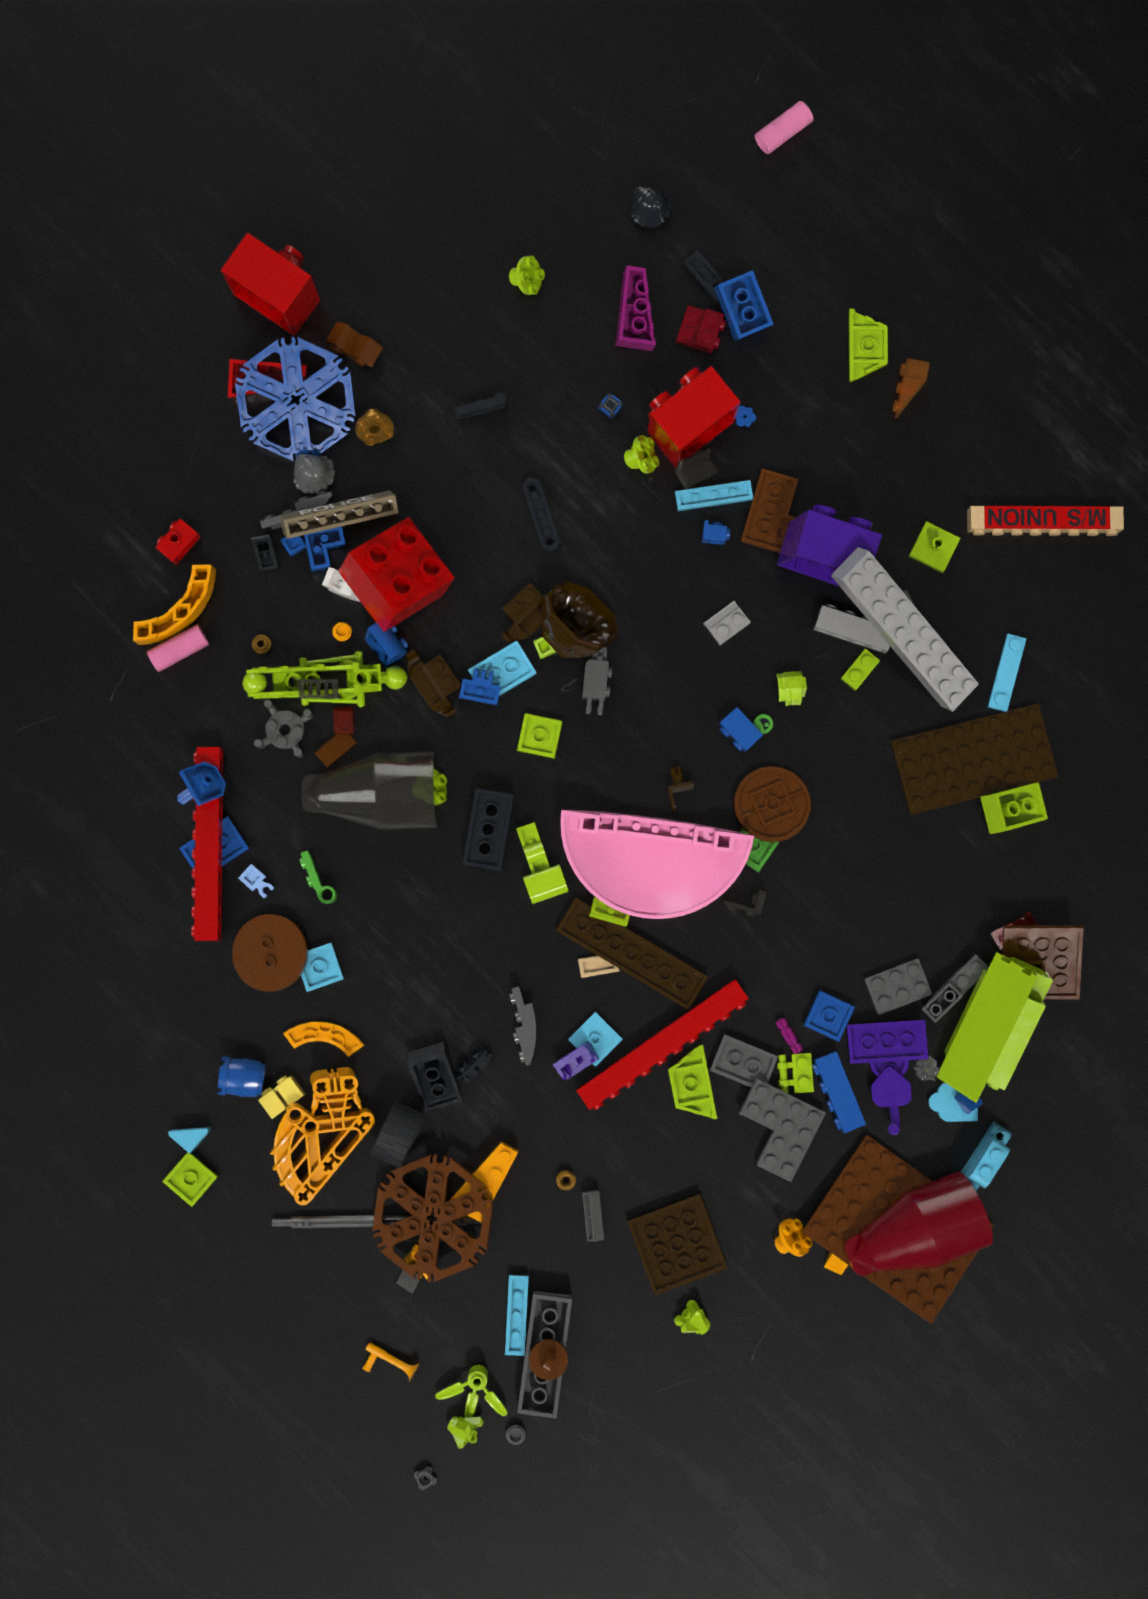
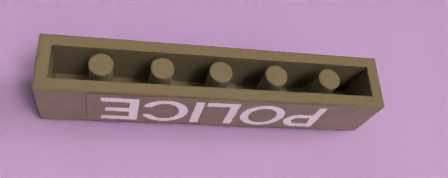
M389 490L279 515L283 534L289 539L398 514L395 494Z

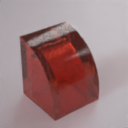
M354 707L334 708V734L354 733Z

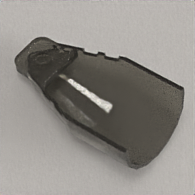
M435 751L376 753L322 774L307 775L303 778L301 784L302 806L309 813H325L379 830L438 828L435 816L433 783Z

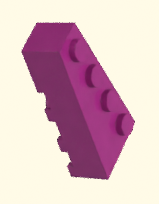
M626 266L623 272L615 346L653 351L656 346L645 268Z

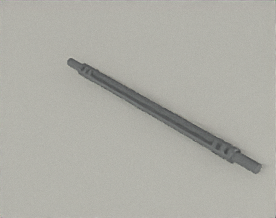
M433 1214L428 1216V1219H431L433 1224L435 1220H438V1217H435ZM374 1215L292 1216L286 1219H272V1227H373ZM383 1215L382 1220L384 1224L390 1225L412 1215ZM467 1215L453 1220L459 1226L482 1223Z

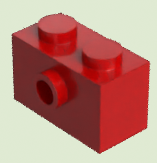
M182 519L171 524L169 527L170 531L158 539V545L155 547L175 565L180 562L201 537Z

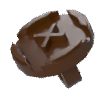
M545 1339L536 1343L531 1349L529 1365L537 1377L544 1380H554L560 1377L567 1368L568 1355L565 1347L558 1341Z

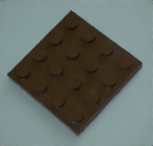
M700 1193L627 1220L654 1295L728 1268Z

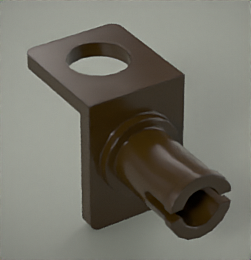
M681 766L677 767V774L675 767L670 769L674 784L668 787L672 812L676 808L672 793L694 788L693 781L687 783L684 781Z

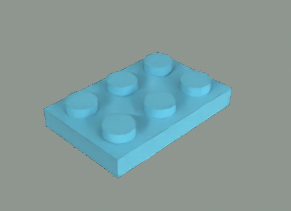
M518 641L513 642L468 669L472 678L475 668L479 669L478 676L480 677L482 670H486L485 678H489V672L494 671L492 684L501 686L499 696L537 674Z

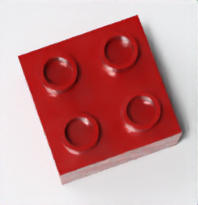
M712 366L703 373L698 367L692 369L679 381L682 387L674 396H671L668 391H664L649 404L652 410L648 414L650 419L647 433L675 468L735 422L741 402Z
M409 517L350 551L338 571L384 632L442 597L455 579Z

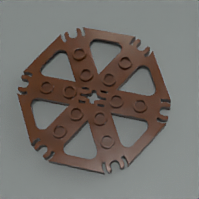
M431 1154L401 1168L390 1171L393 1174L388 1173L386 1175L390 1179V1184L382 1181L380 1183L381 1186H378L372 1232L380 1230L373 1237L381 1236L383 1239L382 1243H379L377 1247L386 1245V1248L379 1251L413 1279H416L417 1272V1280L419 1281L422 1279V1274H427V1282L432 1281L433 1274V1282L473 1267L476 1265L474 1263L480 1261L475 1254L479 1252L484 1255L486 1253L485 1250H488L494 1204L486 1206L493 1199L486 1200L483 1197V1194L488 1192L489 1189L479 1190L487 1185L452 1157H450L449 1165L447 1164L448 1156H444L443 1162L440 1163L438 1161V1154L433 1156V1162ZM420 1167L428 1170L425 1197L403 1180V1176L406 1173ZM455 1172L470 1184L471 1190L469 1193L445 1202L449 1173ZM387 1198L394 1199L412 1216L390 1225L384 1224L382 1217L385 1200ZM434 1211V1216L438 1217V1220H435L432 1224L428 1216L432 1215ZM473 1212H480L483 1216L480 1237L475 1239L453 1220ZM420 1234L417 1261L411 1265L395 1253L394 1246L396 1243ZM440 1239L461 1255L460 1263L443 1270L437 1267Z

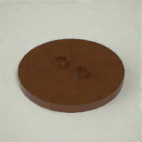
M767 766L752 771L741 781L735 793L734 811L739 824L749 835H753L754 838L764 842H782L792 838L804 827L810 815L811 800L806 785L796 774L782 767Z
M275 914L257 916L249 920L236 935L232 949L234 967L240 978L256 990L265 992L283 990L295 983L306 967L308 960L306 938L299 926L284 916Z

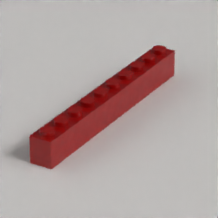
M197 747L193 755L194 764L207 762L216 766L223 777V749L221 747ZM223 796L200 806L196 804V810H193V821H196V829H193L192 833L193 840H195V848L192 850V858L195 860V867L192 868V878L195 879V887H192V898H195V906H192L191 911L192 918H194L191 935L194 937V941H221Z
M735 979L576 1089L577 1093L589 1110L592 1108L597 1110L604 1105L603 1100L608 1097L610 1099L620 1094L619 1089L623 1086L628 1088L636 1082V1077L639 1075L644 1077L652 1071L651 1067L656 1063L658 1066L668 1060L666 1056L672 1052L674 1055L684 1049L682 1045L689 1041L691 1044L699 1038V1033L704 1030L707 1033L715 1027L714 1023L719 1019L721 1021L726 1020L731 1016L730 1012L735 1008L740 1010L747 1005L745 1001L749 998Z

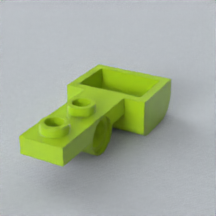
M535 822L516 828L532 873L523 877L532 904L569 892L560 865L549 866Z

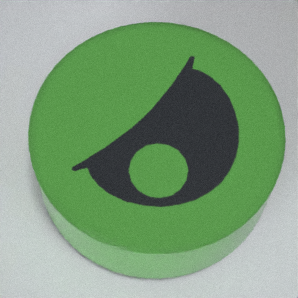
M762 714L756 717L753 725L762 734H766L772 729L773 721L768 715Z

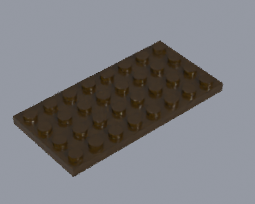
M1039 703L890 741L909 815L1059 777Z

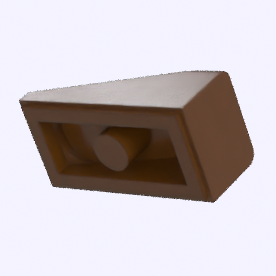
M343 729L318 749L315 755L329 768L357 742Z

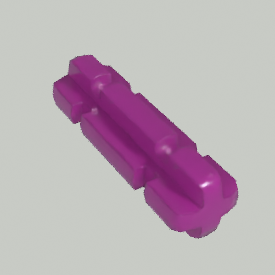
M781 1018L777 1020L776 1025L781 1029V1033L788 1045L791 1046L792 1052L797 1054L802 1051L803 1048L797 1042L798 1039L792 1029L787 1026L786 1019Z

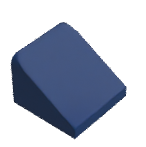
M962 1093L954 1097L965 1114H970L983 1104L980 1098L975 1103Z

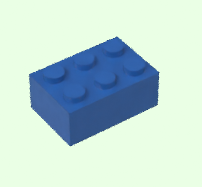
M753 270L714 287L734 341L774 325Z

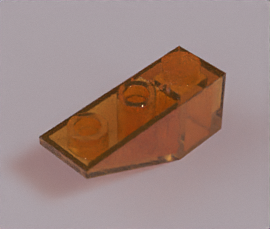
M907 358L906 362L901 364L899 375H902L901 382H898L896 393L899 394L898 401H894L892 410L895 412L894 418L900 416L927 381L930 362Z

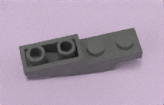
M327 491L319 492L316 494L317 496L312 498L308 496L298 499L299 502H295V511L293 509L285 510L282 512V515L331 504L334 497L331 492ZM269 515L260 521L264 532L282 527L279 515Z
M974 954L936 991L923 1006L922 1010L936 1023L980 978L983 969L988 970L989 967Z
M518 986L512 988V993H509L512 1005L516 1004L518 1009L515 1012L517 1022L522 1023V1026L515 1028L516 1032L513 1033L516 1044L520 1043L522 1051H518L521 1062H525L527 1066L531 1063L536 1044V1019L533 1004H524L521 990Z

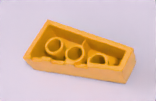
M502 1141L473 1173L474 1176L487 1185L479 1190L489 1189L488 1192L483 1194L486 1200L494 1199L519 1151ZM466 1181L449 1200L469 1193L471 1190L470 1184ZM480 1212L468 1214L471 1218L482 1222L483 1216Z

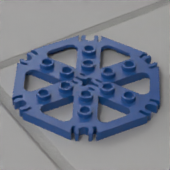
M292 336V343L290 345L285 343L284 337L281 339V347L278 342L279 338L243 364V366L250 369L248 371L246 368L241 367L240 371L244 372L246 377L243 379L240 377L236 378L243 385L235 382L241 427L247 423L249 424L243 431L252 430L253 435L249 439L253 440L256 436L259 437L253 442L254 444L294 461L293 453H296L295 457L301 453L310 454V451L316 456L321 454L348 434L341 430L342 428L350 431L351 428L345 425V421L350 420L354 422V418L347 416V414L355 416L351 373L343 375V373L347 372L348 367L344 369L338 367V364L342 362V358L333 362L339 355L298 336V345L295 344L296 339L294 336ZM306 349L324 357L326 364L303 381L300 353ZM271 353H278L281 358L284 383L259 372L257 364ZM339 381L344 384L345 407L338 408L316 398L334 383ZM248 390H252L276 402L252 417L247 412L245 393ZM302 393H304L299 399V404L294 402L290 405H287L291 402L293 394L295 396H300ZM308 416L332 426L334 433L322 443L314 445L310 440ZM286 418L289 421L291 446L288 448L277 445L266 438V433Z

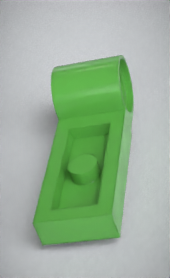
M307 850L300 853L302 856L299 859L303 869H307L309 876H306L309 886L314 887L321 902L327 904L335 902L337 891L333 887L323 886L310 851ZM327 889H330L333 893L330 900L323 898V893Z

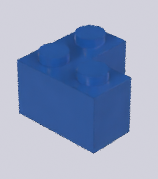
M342 526L304 535L311 572L326 570L330 567L327 550L345 547Z

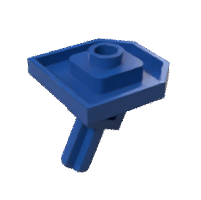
M202 762L179 772L187 786L186 790L177 795V800L182 805L194 798L196 804L200 806L223 796L226 782L216 766Z

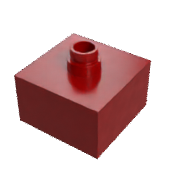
M247 233L221 269L234 296L293 336L297 334L320 301L311 275L300 269L304 256L290 245H287L283 251L279 250L277 253Z

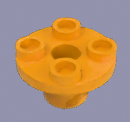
M786 1219L780 1223L779 1236L775 1238V1246L780 1253L786 1254L790 1252L795 1256L801 1257L807 1254L812 1246V1240L801 1232L803 1225L799 1219Z

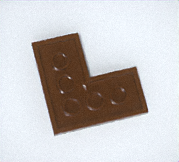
M766 469L761 470L740 542L780 553L789 522L796 518L788 515L798 479Z
M1003 925L1002 955L1009 958L1013 956L1029 964H1041V969L1047 971L1053 979L1044 999H1080L1083 946L1082 925Z

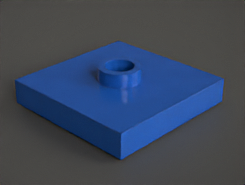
M819 990L804 1022V1026L839 1042L855 1006Z

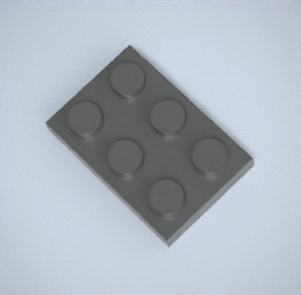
M918 958L864 978L877 1015L932 995Z
M724 1034L710 1071L752 1087L756 1078L768 1083L778 1056Z

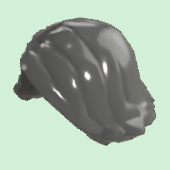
M298 455L295 460V478L293 479L297 489L305 494H315L328 490V485H332L334 482L335 471L333 470V461L323 455Z

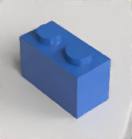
M737 707L719 723L721 726L719 730L724 736H730L734 740L732 744L739 751L743 750L746 752L763 736Z

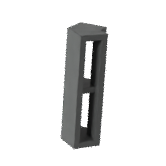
M599 1189L582 1192L587 1241L596 1242L604 1240Z

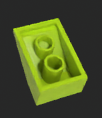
M1039 782L980 797L990 834L1008 831L1048 819Z

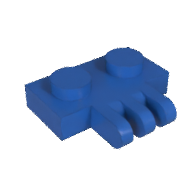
M475 668L473 680L463 679L459 698L497 706L501 686L492 684L494 671H490L489 678H485L486 670H482L480 677L478 676L479 669Z

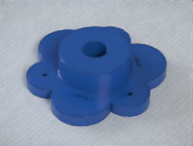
M740 406L736 416V424L740 427L744 425L749 427L751 422L756 420V415L752 413L753 409Z

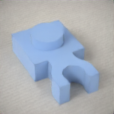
M253 864L239 877L252 891L257 888L263 898L267 897L263 892L265 887H269L271 890L275 888L273 885L263 881L266 876Z

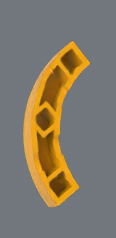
M192 565L188 589L182 599H179L167 613L160 617L134 622L133 641L138 645L158 643L179 634L189 627L199 617L210 599L214 588L216 569L212 565Z

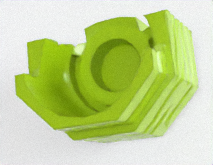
M801 671L776 674L779 702L785 701V706L801 705L802 697H805L807 690L806 677L802 676Z

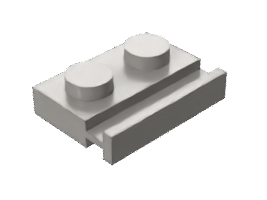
M733 601L704 622V626H706L710 634L721 646L751 622L740 607L737 606L736 602Z

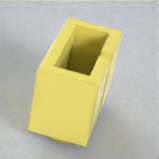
M285 1075L276 1082L278 1084L277 1087L274 1089L269 1087L262 1092V1098L259 1099V1102L271 1119L283 1112L288 1105L295 1103L306 1095L293 1076L287 1078Z

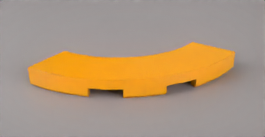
M328 1022L303 1023L283 1033L294 1049L307 1042L323 1041L337 1046L349 1057L364 1046L355 1034L342 1026Z

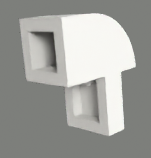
M329 567L322 585L335 594L360 602L338 570Z

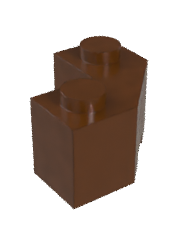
M336 322L326 339V342L331 345L330 349L338 354L342 353L348 356L361 367L364 365L372 367L383 349L371 337L360 335L349 325Z

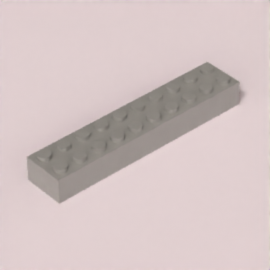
M858 547L831 575L941 707L954 711L978 686L979 683L870 551Z

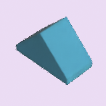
M211 1127L175 1129L168 1131L174 1141L188 1153H191L208 1135Z

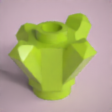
M689 1300L686 1305L687 1309L682 1312L681 1316L677 1315L674 1318L675 1325L681 1327L682 1333H699L703 1335L708 1331L710 1321L705 1317L703 1309L699 1308L696 1301Z
M454 1416L450 1420L447 1429L454 1436L458 1448L462 1449L468 1442L471 1444L477 1442L476 1429L481 1427L484 1421L481 1417L462 1418L461 1416Z

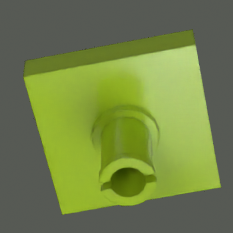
M926 521L909 557L943 573L960 538Z

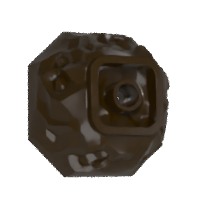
M566 582L546 594L543 598V614L540 619L542 637L561 657H587L597 653L617 639L619 633L615 614L591 589Z

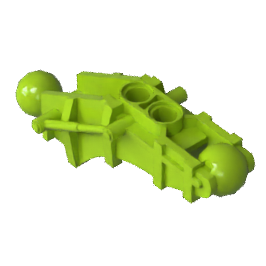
M356 651L355 655L307 661L306 658L299 659L300 666L252 668L251 670H246L242 685L247 692V696L254 699L301 697L303 706H308L309 702L354 703L359 707H364L366 692L382 691L381 684L383 683L391 689H400L407 682V673L402 667L397 665L390 666L385 672H381L380 664L363 665V654L361 651ZM340 662L337 666H324V664H320ZM347 671V688L317 690L321 685V678L316 672ZM272 673L273 692H264L267 681L263 674ZM358 674L362 677L361 683L357 681ZM290 677L294 680L293 687L289 685ZM308 677L312 679L311 686L307 684ZM326 694H339L342 698L329 699L321 697L326 696Z

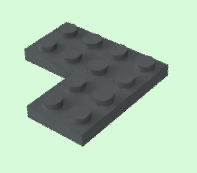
M758 1078L755 1079L739 1111L741 1115L772 1129L756 1165L791 1182L826 1112Z

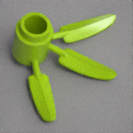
M482 1365L471 1367L468 1381L462 1384L457 1382L435 1395L438 1400L447 1399L464 1391L463 1387L469 1385L473 1392H470L467 1397L465 1418L473 1417L479 1398L476 1391L482 1389L486 1393L484 1396L485 1400L498 1414L506 1416L508 1413L493 1391L489 1392L485 1387L488 1371Z

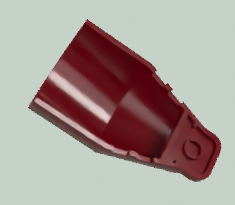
M955 1172L904 1193L859 1234L848 1238L844 1243V1250L854 1273L865 1276L875 1271L937 1268L990 1246L993 1243V1235L985 1208L973 1185L964 1174Z

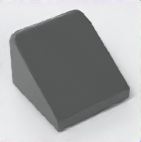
M403 1270L396 1283L413 1294L419 1282L417 1280L418 1272L416 1273V1279H413Z

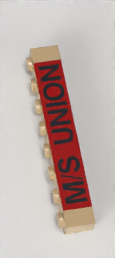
M970 506L967 510V532H973V535L992 533V535L999 536L1004 533H1011L1013 536L1023 535V533H1030L1031 536L1042 535V533H1049L1050 536H1058L1061 533H1068L1069 536H1077L1080 533H1087V536H1097L1099 533H1106V536H1116L1124 529L1123 507Z

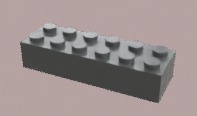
M533 1291L517 1411L519 1414L557 1418L562 1375L554 1380H544L537 1377L530 1368L529 1355L534 1345L545 1339L556 1340L566 1349L572 1295Z

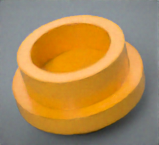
M339 622L333 627V636L338 641H346L351 637L352 629L347 623Z

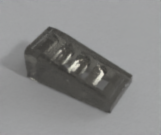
M298 679V699H338V679ZM304 683H308V695H305ZM312 683H316V695H313ZM320 683H324V695H321ZM328 683H332V695H328Z

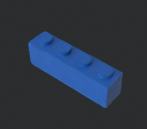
M833 1051L813 1059L815 1064L812 1065L815 1075H819L822 1082L819 1085L823 1094L827 1093L829 1100L826 1102L830 1112L834 1111L836 1119H834L837 1129L847 1133L866 1125L837 1052Z

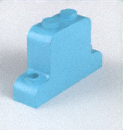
M994 1121L961 1171L976 1191L980 1186L985 1189L990 1184L1010 1151L1005 1145L1012 1133ZM999 1132L1002 1133L1001 1139L996 1138V1134Z

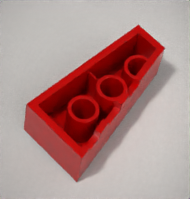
M229 360L228 398L237 397L235 382L241 385L243 383L238 382L236 378L240 377L243 379L246 377V374L240 371V369L243 367L248 371L250 370L248 367L243 366L248 360ZM259 362L257 364L259 372L284 383L281 363ZM301 365L303 381L308 378V365ZM248 390V391L245 393V396H246V395H252V394H258V393H256V392H254V391H252V390Z

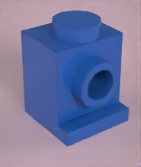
M705 520L702 543L724 545L726 540L730 538V528L723 526V523L712 522L711 525L708 524L709 520Z

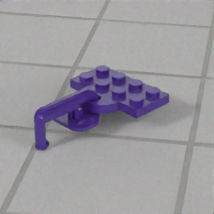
M909 1020L848 1024L850 1064L870 1063L872 1071L878 1077L871 1086L873 1102L877 1106L890 1108L891 1124L888 1127V1132L896 1135L900 1131L899 1106L907 1105L912 1098L911 1084L903 1077L909 1067V1060L929 1059L926 1021Z

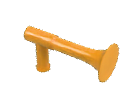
M371 1342L366 1347V1350L371 1353L363 1366V1370L367 1372L371 1371L376 1358L379 1357L403 1370L408 1375L410 1382L419 1366V1363L417 1365L407 1364Z

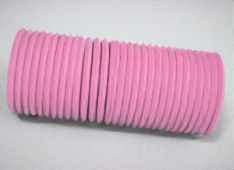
M797 102L755 134L758 145L765 153L770 154L813 122L812 112L804 102Z
M196 624L151 650H147V654L156 670L160 672L207 645L209 646V642L200 626Z

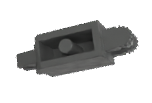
M606 647L593 654L592 659L586 662L582 699L587 700L586 714H590L592 710L591 701L596 700L599 701L598 715H602L603 701L610 694V685H607V678H611L612 667L609 666V661H607Z

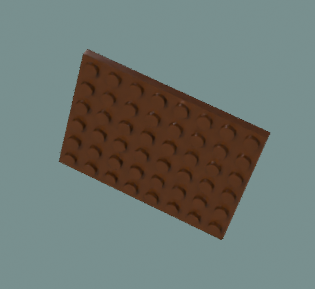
M865 1135L801 1232L851 1267L844 1250L845 1241L859 1234L904 1193L933 1181L871 1137ZM990 1222V1226H991V1230H992L993 1227H994V1225ZM978 1251L937 1268L875 1271L864 1277L932 1324Z

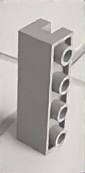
M830 604L821 606L813 630L882 653L888 652L890 645L865 616L860 618L855 616L854 612L836 610L837 607Z

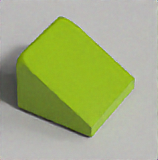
M543 637L533 641L540 659L557 653Z

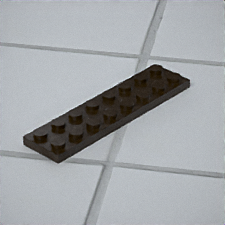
M577 898L574 899L556 929L557 932L689 1010L708 976L626 927L590 917L591 906Z

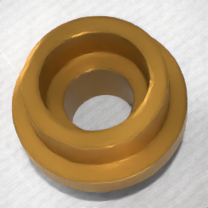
M258 635L252 641V648L259 654H265L271 648V641L265 635ZM260 641L265 642V645L263 647L258 646V643Z
M564 1170L557 1175L556 1182L562 1190H570L574 1187L576 1178L571 1171ZM563 1177H569V1183H563Z

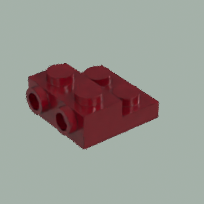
M688 305L676 343L712 354L713 349L718 348L721 339L717 337L719 330L723 331L726 320H723L724 314L709 309L704 311Z

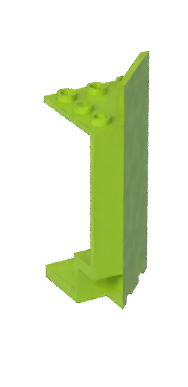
M996 952L988 970L983 969L944 1050L946 1058L936 1077L975 1103H977L986 1083L995 1090L999 1088L1005 1090L1046 1007L1043 1000L1053 982L1048 972L1013 956L1009 958Z

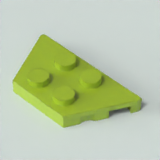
M849 309V382H853L888 364L887 326L880 322H875L868 316L855 312L856 310Z
M702 1044L668 1069L675 1108L717 1119Z

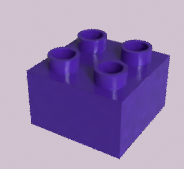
M814 505L813 510L804 511L803 514L789 522L776 565L839 586L831 575L858 547L870 551L875 558L882 534L871 531L873 524L868 520L851 517L849 523L835 519L836 510L824 505Z

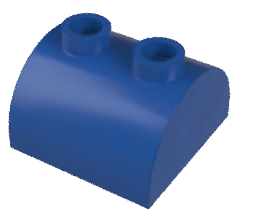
M375 623L368 628L364 639L385 669H387L407 653L406 648L408 645L403 638H397L395 626L384 632L378 623Z

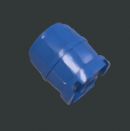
M228 1056L222 1057L221 1061H225V1063H223V1066H220L218 1088H222V1090L218 1091V1095L226 1096V1094L239 1097H257L262 1095L265 1064L259 1061L248 1060L247 1058L231 1059Z

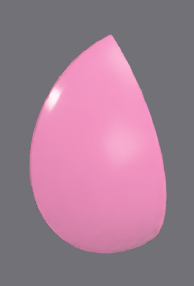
M561 810V836L564 850L580 882L589 892L606 905L620 912L641 918L664 919L683 916L695 912L716 900L734 883L748 860L754 839L753 835L677 820L611 812Z

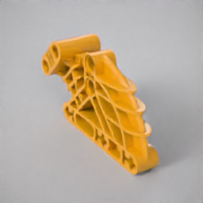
M349 1067L337 1068V1072L330 1069L331 1073H328L327 1069L313 1072L310 1076L313 1088L311 1113L298 1103L288 1105L286 1113L276 1131L274 1147L270 1152L271 1155L274 1154L275 1162L272 1169L274 1171L277 1170L281 1180L279 1185H284L299 1205H307L374 1125L375 1119L372 1111L361 1106V1100L357 1091L358 1081L354 1071ZM353 1099L359 1110L345 1112V1109L351 1108V1103L347 1102V1100ZM319 1102L326 1103V1105L321 1106L322 1111L329 1112L330 1114L314 1116ZM292 1110H299L300 1114L297 1117H291L290 1112ZM362 1116H364V1117H367V1116H368L369 1120L367 1121V1120L364 1119V1120L362 1121V1118H361V1117H362ZM312 1121L315 1123L312 1129L305 1128L307 1122ZM299 1129L301 1132L293 1140L296 1130ZM341 1131L320 1156L318 1133ZM349 1131H358L354 1139L342 1152L335 1151V1148ZM305 1137L306 1149L292 1164L291 1153ZM307 1158L308 1172L301 1179L296 1170ZM331 1161V1166L324 1165V1162L329 1163ZM306 1191V1196H299L300 1192L304 1193Z

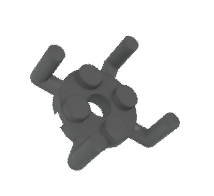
M265 700L264 706L268 708L272 715L266 723L267 737L262 740L256 739L254 745L259 749L266 747L270 743L281 749L292 748L294 755L302 758L304 752L300 748L299 743L303 739L304 723L313 718V712L306 709L300 717L291 711L278 712L273 702ZM283 725L290 726V733L288 735L280 733V728Z

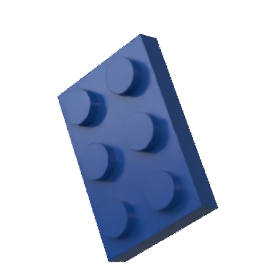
M228 816L222 820V867L250 849ZM193 839L179 848L192 868L195 867V860L192 858V850L195 848V840Z

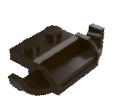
M531 583L502 608L514 622L512 627L501 635L507 642L527 639L541 627L540 619L543 614L544 596ZM557 584L556 586H554V588L551 591L559 587V585Z
M414 649L408 652L406 658L409 677L430 709L447 718L456 713L446 697L461 688V684L441 654L424 665Z

